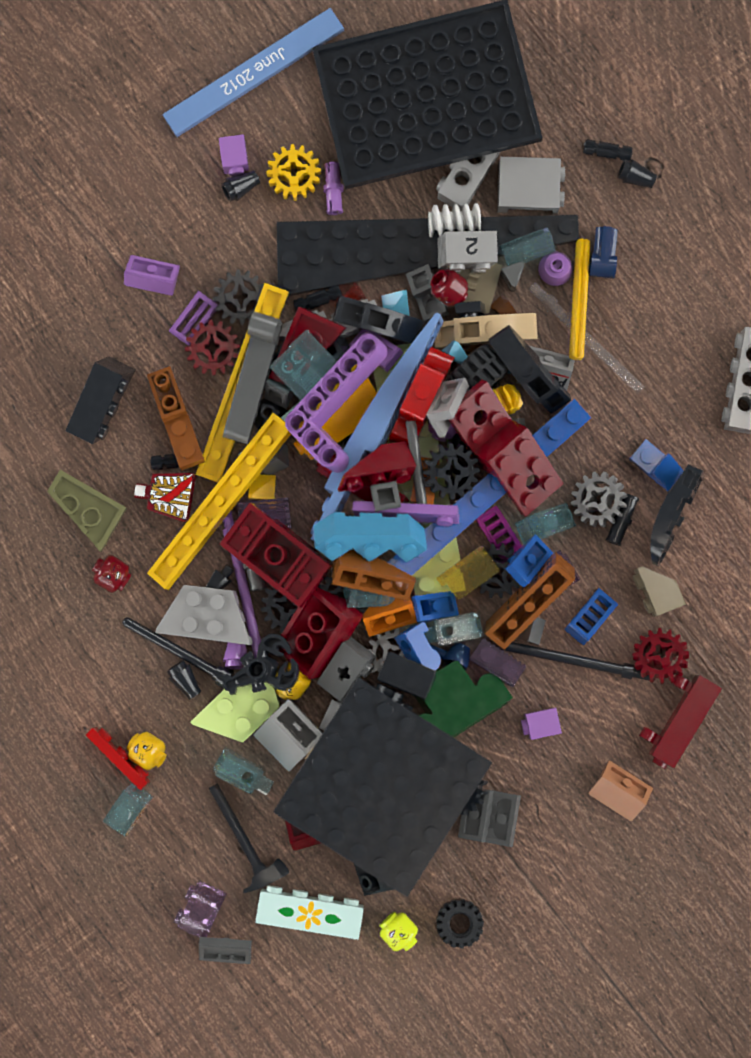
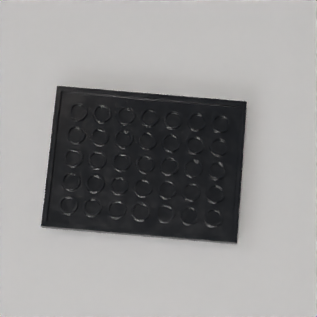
M501 0L312 47L345 190L543 141L508 0Z

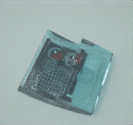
M306 330L288 346V349L269 368L301 401L337 361Z

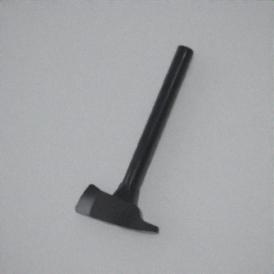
M218 783L211 786L209 790L253 869L252 883L243 890V893L263 888L289 874L288 868L279 858L268 867L260 860Z

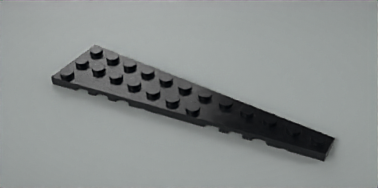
M578 215L481 217V231H497L498 257L515 252L536 250L537 248L574 243L579 239ZM428 218L277 222L278 288L289 291L288 296H293L319 289H329V287L335 285H352L361 281L405 275L427 264L432 269L438 268L437 239L440 236L438 231L435 230L433 237H429Z

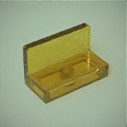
M481 546L436 579L441 586L447 584L457 599H462L497 574L499 568L485 548Z

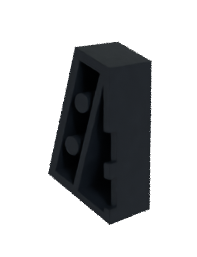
M110 356L94 362L65 431L91 444L100 441V439L103 440L109 430L107 425L116 414L119 402L136 369Z

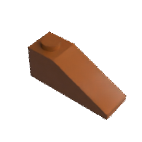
M353 548L335 559L332 564L333 585L408 600L416 582L415 577L378 557L369 562Z

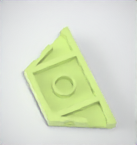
M267 682L264 683L267 689L257 693L252 692V685L237 687L236 695H230L224 689L191 723L200 728L244 742L281 705L274 687Z

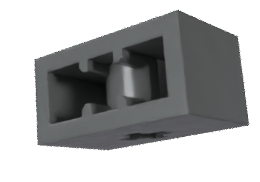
M353 638L344 641L322 673L317 684L341 702L345 699L358 677L361 679L363 677L366 678L374 668L372 663L377 656Z

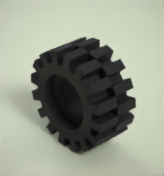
M453 899L451 902L445 903L444 907L440 908L436 918L439 936L446 944L453 948L459 947L463 949L465 946L470 947L473 945L472 943L479 940L480 934L482 935L484 926L482 915L477 906L470 901H465V899ZM456 914H464L470 920V926L464 933H455L450 928V920Z

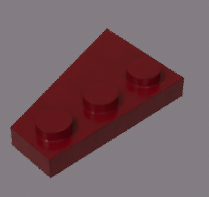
M298 307L274 367L296 345H299L316 363L347 327L303 307ZM300 354V355H297L296 357H294V361H295L297 358H299V357H304V356L301 355V354ZM308 358L306 359L309 362L300 371L302 376L312 366L311 360ZM273 367L269 378L291 387Z

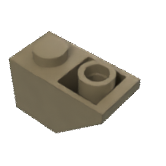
M639 567L634 570L636 575H633V580L637 589H642L645 595L643 604L648 614L652 613L653 617L686 605L676 580L645 567Z

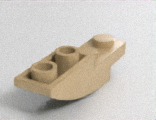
M536 313L475 316L444 321L434 341L435 348H445L453 340L459 342L461 346L490 344L489 338L508 325L524 341L538 339Z

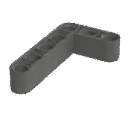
M255 311L251 316L247 332L250 341L223 433L224 438L248 444L264 393L265 382L269 376L282 330V322L279 318Z

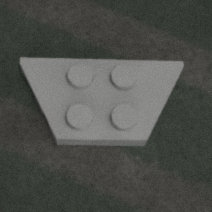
M183 585L155 632L252 645V638L249 637L244 623L246 622L244 614L239 608L236 591Z

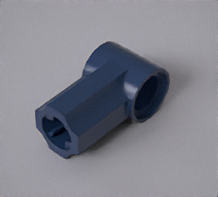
M608 226L596 227L593 254H591L589 263V276L615 278L617 268L615 251L618 229Z

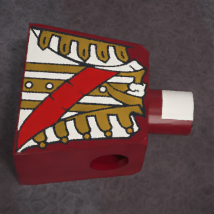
M193 473L152 474L151 485L136 483L134 498L148 500L147 510L187 523L190 519L196 475Z

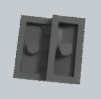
M484 789L488 794L481 795L480 798L484 801L483 804H475L477 811L473 812L468 809V815H461L458 838L513 847L521 795Z

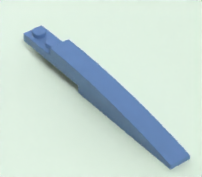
M435 313L409 346L379 389L347 442L344 451L349 456V464L342 472L336 473L332 471L324 487L332 496L331 498H326L322 506L323 514L320 520H316L312 526L311 539L314 542V525L333 512H342L351 494L350 491L338 492L343 474L382 444H386L420 365L424 363L444 323L441 314Z

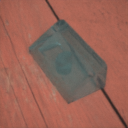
M547 227L500 245L507 266L519 262L526 263L556 251L551 232Z

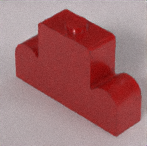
M430 348L400 408L399 417L389 436L390 443L406 441L409 447L406 429L407 421L416 420L419 438L428 419L426 414L442 382H445L455 357L436 348Z

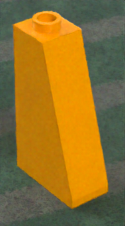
M357 364L352 367L351 372L357 368ZM368 378L322 426L336 443L354 432L377 394ZM340 383L335 385L333 391L338 389ZM322 402L318 403L316 410L320 408ZM304 421L299 424L298 429L303 426ZM320 437L316 439L314 446L319 443ZM297 439L293 442L300 455L305 453L310 460L314 459Z

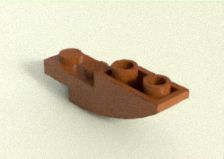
M171 366L147 374L179 468L182 471L204 463L205 460Z

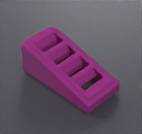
M497 505L475 520L490 545L491 542H494L496 548H499L502 542L507 545L512 541L515 545L513 546L514 553L522 546ZM496 516L498 520L486 527L484 522ZM500 524L503 526V529L494 535H491L489 532ZM507 532L509 537L497 544L495 540ZM497 554L500 559H504V558L506 557V556Z

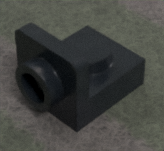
M481 301L455 304L456 314L460 318L486 316L485 304Z

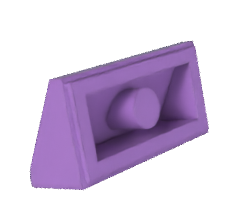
M131 255L124 272V284L134 288L173 295L180 266Z

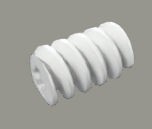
M478 203L473 205L472 211H470L468 204L463 205L462 211H460L457 204H454L451 212L447 204L443 205L441 212L437 205H433L432 211L428 213L429 237H433L435 230L438 231L439 236L444 234L445 230L448 232H454L455 229L458 232L465 231V229H468V231H475V229L481 231V214Z

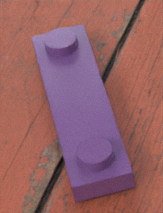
M355 501L353 502L352 509L354 516H359L360 513H382V517H396L397 514H409L417 522L437 523V525L444 527L459 524L460 518L458 506L401 503L400 508L375 512L373 502Z

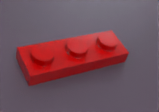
M94 727L86 734L91 742L139 790L144 789L151 782L147 778L149 773L139 765L135 766L129 760L128 752L122 746L117 748L111 742L113 737L104 728L99 730L97 727Z

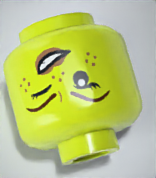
M393 912L380 924L382 928L380 930V937L393 951L401 949L408 951L416 944L415 936L418 933V928L405 913L396 914Z

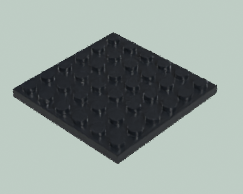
M358 677L273 813L408 897L490 768L492 761Z

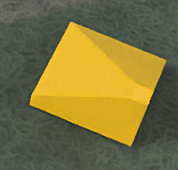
M260 474L249 487L248 499L275 501L276 475Z

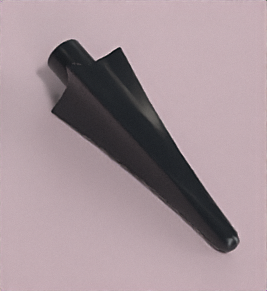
M228 564L222 570L218 571L215 569L206 587L224 589L232 582L229 577L235 570Z

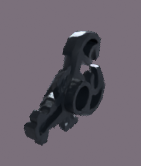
M269 634L262 638L258 645L256 659H254L252 651H249L244 657L240 658L244 668L235 673L233 677L227 673L223 676L225 691H228L230 695H236L237 687L252 685V692L257 693L267 689L264 684L266 682L275 689L282 691L293 688L299 678V667L294 658L290 659L291 669L288 672L289 664L287 662L279 669V663L275 659L268 657V653L277 657H285L284 653L279 651L280 648H284L291 655V646L287 640L279 634Z

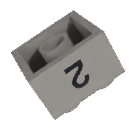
M497 231L445 232L437 239L438 269L455 270L457 273H461V270L470 269L471 273H483L498 262Z

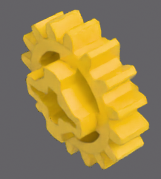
M291 144L289 151L283 146L281 147L282 154L279 155L274 152L273 157L275 161H268V166L271 168V170L266 171L267 177L271 178L269 185L270 187L276 185L275 193L279 194L282 191L284 199H287L289 195H293L294 201H297L299 194L305 199L307 198L306 191L309 190L314 193L315 188L313 184H320V179L317 175L321 174V168L316 167L319 165L318 158L312 159L313 151L305 153L304 146H301L299 150H295L294 144ZM298 158L304 160L307 164H302ZM289 159L284 165H280L284 160ZM292 169H297L296 176H291ZM280 180L286 181L290 185V187H287L284 184H282ZM304 180H308L304 185L299 187V185Z

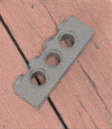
M500 152L479 157L481 162L478 164H471L468 160L450 164V174L447 178L443 176L436 187L439 191L437 199L452 208L454 204H457L460 211H462L463 205H469ZM463 176L468 180V183L461 186L455 182V179Z
M745 327L741 333H737L734 348H738L737 356L736 358L733 357L730 366L733 379L732 383L729 382L727 385L726 397L729 398L728 407L723 409L722 422H725L724 430L751 434V386H746L742 382V375H749L751 377V361L746 357V351L751 350V327ZM739 399H743L748 403V411L739 409L737 404Z

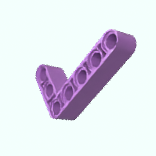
M372 334L362 335L286 417L285 425L287 430L321 465L336 473L342 472L347 468L349 456L328 435L322 426L386 358V345ZM373 345H375L374 350H373L372 352L368 353V352H369V349H370ZM357 364V368L351 372L352 367ZM340 383L338 389L333 391L335 385ZM322 402L320 408L316 410L318 403ZM304 421L303 426L298 429L299 424ZM320 437L319 443L314 446L316 439ZM336 454V459L330 463L331 457Z

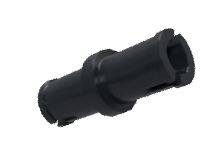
M628 493V497L622 499V502L627 504V507H620L619 510L623 516H614L615 523L612 524L605 540L616 546H621L627 527L632 524L631 517L639 501V498Z

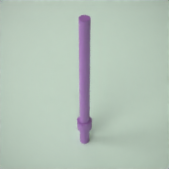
M231 511L223 520L225 528L223 529L224 537L234 525ZM231 554L249 637L252 638L251 646L255 659L257 657L258 645L261 641L243 563Z

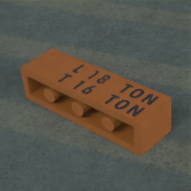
M555 552L545 562L530 583L524 587L521 586L486 621L485 634L505 650L575 581V568Z

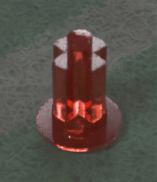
M352 282L354 286L342 295L354 300L366 299L364 292L355 282Z

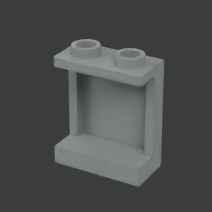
M500 156L497 213H507L508 209L551 210L552 214H558L560 207H564L565 193L560 191V182L565 181V167H561V159Z

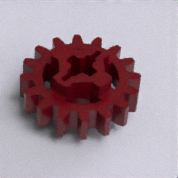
M209 320L206 327L200 322L199 331L194 328L191 329L194 335L193 338L186 337V341L191 344V346L185 347V352H191L187 360L188 362L195 361L193 366L195 370L202 367V374L204 375L208 370H211L212 375L216 376V370L218 369L224 374L226 373V365L231 368L234 366L231 359L238 358V354L234 353V350L240 349V345L233 343L238 336L237 334L230 336L229 333L232 328L229 326L224 330L222 328L223 322L221 321L217 326H214L213 321ZM216 332L225 336L228 342H222L220 339H218L216 337ZM207 333V338L202 343L196 344L199 337ZM211 337H213L215 346L220 347V349L215 350L214 359H212L210 351L205 349V347L210 346ZM229 352L226 359L218 363V358L223 353ZM197 354H203L208 358L209 364L202 362Z
M658 628L657 634L648 630L649 637L646 638L641 635L639 637L641 644H634L636 652L633 653V660L637 661L634 663L635 669H642V678L649 675L651 683L656 678L660 680L661 684H664L665 678L674 682V675L676 674L681 677L683 675L681 668H688V661L686 659H689V651H685L687 643L681 642L680 634L673 637L671 629L666 634L662 633L661 628ZM650 646V651L645 653L646 649ZM677 659L676 663L672 666V661Z

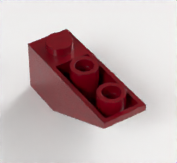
M406 441L382 444L343 474L338 492H354L377 484L397 481V484H403L410 481L417 465Z

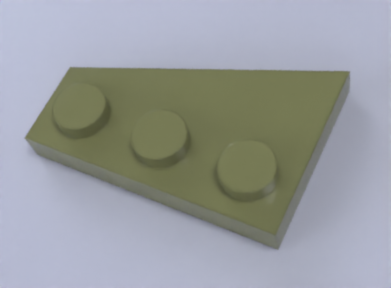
M62 470L58 472L47 491L100 552L103 551L127 510L125 506Z

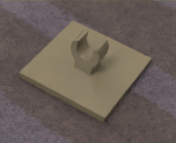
M495 263L483 273H471L470 269L461 270L459 274L468 282V296L464 302L481 301L485 304V313L489 314L502 265Z

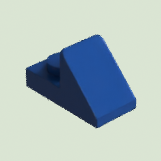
M647 439L643 441L629 458L633 464L667 492L683 473L682 468L669 453L665 455Z
M535 534L507 560L509 564L505 570L524 587L530 583L553 552Z
M447 591L412 597L417 623L423 621L428 623L459 615L454 592Z

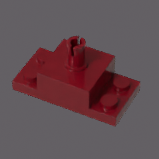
M253 503L248 504L220 542L222 547L298 607H302L332 567L329 562L316 553L318 550L282 522L272 519Z

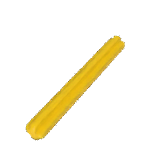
M582 238L577 240L575 246L569 358L572 360H581L584 357L590 241Z

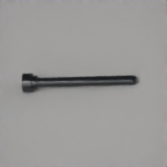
M129 617L124 618L122 621L124 627L211 675L215 684L223 689V676L226 673L230 676L234 674L232 669L225 666L224 668L221 666L216 667Z

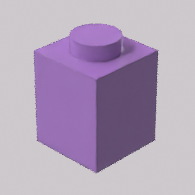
M244 135L219 138L224 174L237 176L244 174L245 171H249Z
M554 707L525 713V719L521 720L523 734L528 735L531 740L562 733L557 709Z

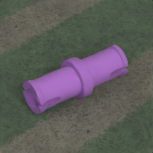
M339 162L325 163L326 184L323 186L327 198V214H342L341 193L343 192V184L340 181Z

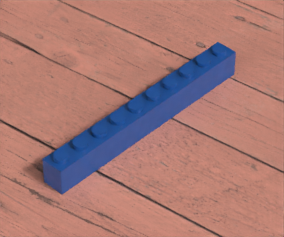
M573 399L532 436L547 457L590 420L591 417ZM488 473L472 487V491H467L464 497L459 498L453 504L458 506L459 524L444 527L437 525V523H431L425 528L426 551L407 563L397 554L387 562L412 576L506 493L498 479Z

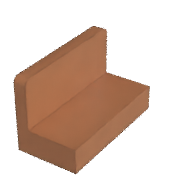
M609 760L604 766L598 781L590 789L589 795L629 821H633L646 806L653 788Z

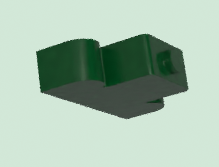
M454 661L441 670L439 668L435 670L436 679L426 700L414 696L425 714L419 716L454 738L508 704L513 698L497 675L485 674L474 685L459 661Z

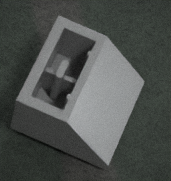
M288 699L253 736L289 772L313 749L323 732L291 699Z

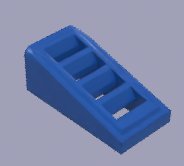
M598 588L564 630L580 644L585 645L617 607L618 603ZM596 599L599 600L608 609L605 611L594 601ZM591 607L601 618L596 617L588 608ZM584 615L588 620H590L594 624V626L592 627L581 617Z

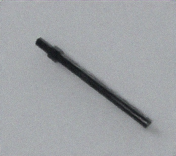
M512 642L504 650L619 674L621 678L631 680L633 677L650 681L649 675L644 678L641 677L642 669L636 670L634 664L623 663L621 665Z

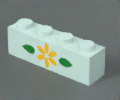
M267 885V889H261L255 923L359 940L364 905L359 904V900L344 898V902L333 900L334 896L328 894H318V897L308 896L307 891L295 889L292 893L282 892V887Z

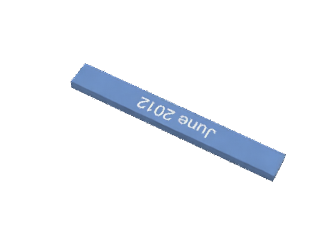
M329 8L162 115L176 137L312 52V47L323 45L344 31V28L331 8Z

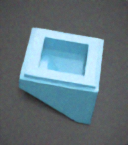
M407 290L381 296L383 308L409 316Z
M455 340L442 349V352L455 357L454 362L461 364L468 357L459 342Z

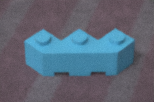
M333 512L314 525L315 548L331 561H334L353 548L369 562L390 549L407 563L427 550L425 529L409 514H397L396 517H382V513H360L359 516H345L343 512Z

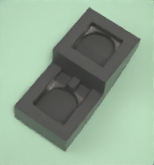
M429 264L406 274L412 295L417 300L423 321L429 322L435 313L441 314L442 317L449 315L447 306L436 299L431 293L430 283L434 273Z

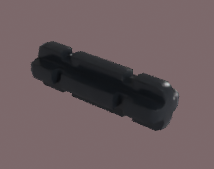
M587 139L584 142L583 153L588 155L596 153V156L611 159L619 157L620 160L624 161L627 159L630 161L633 148L625 145L619 147V144L601 141L596 143V140Z
M335 285L329 287L327 291L324 289L307 295L305 299L302 297L295 299L293 305L296 312L298 307L310 308L311 310L328 304L330 300L333 302L337 301L339 296H342L340 287Z
M166 454L164 457L157 455L152 456L150 459L153 470H161L163 467L167 469L179 468L175 454Z

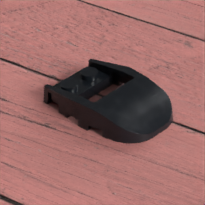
M690 464L687 465L665 497L653 526L650 545L651 559L653 565L658 567L674 540L675 535L672 530L675 525L680 527L684 520V517L680 515L685 504H692L695 494L705 477L703 470Z

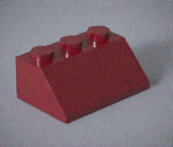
M317 587L305 604L297 608L281 634L290 644L292 654L289 655L284 648H280L279 651L284 653L288 661L294 658L298 663L299 671L308 679L321 677L341 644L349 640L364 615L346 599Z

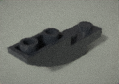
M341 295L338 298L332 321L408 344L413 343L428 323L387 308Z
M510 325L489 338V343L520 385L537 404L541 403L550 414L571 401L570 394L541 364L539 356Z

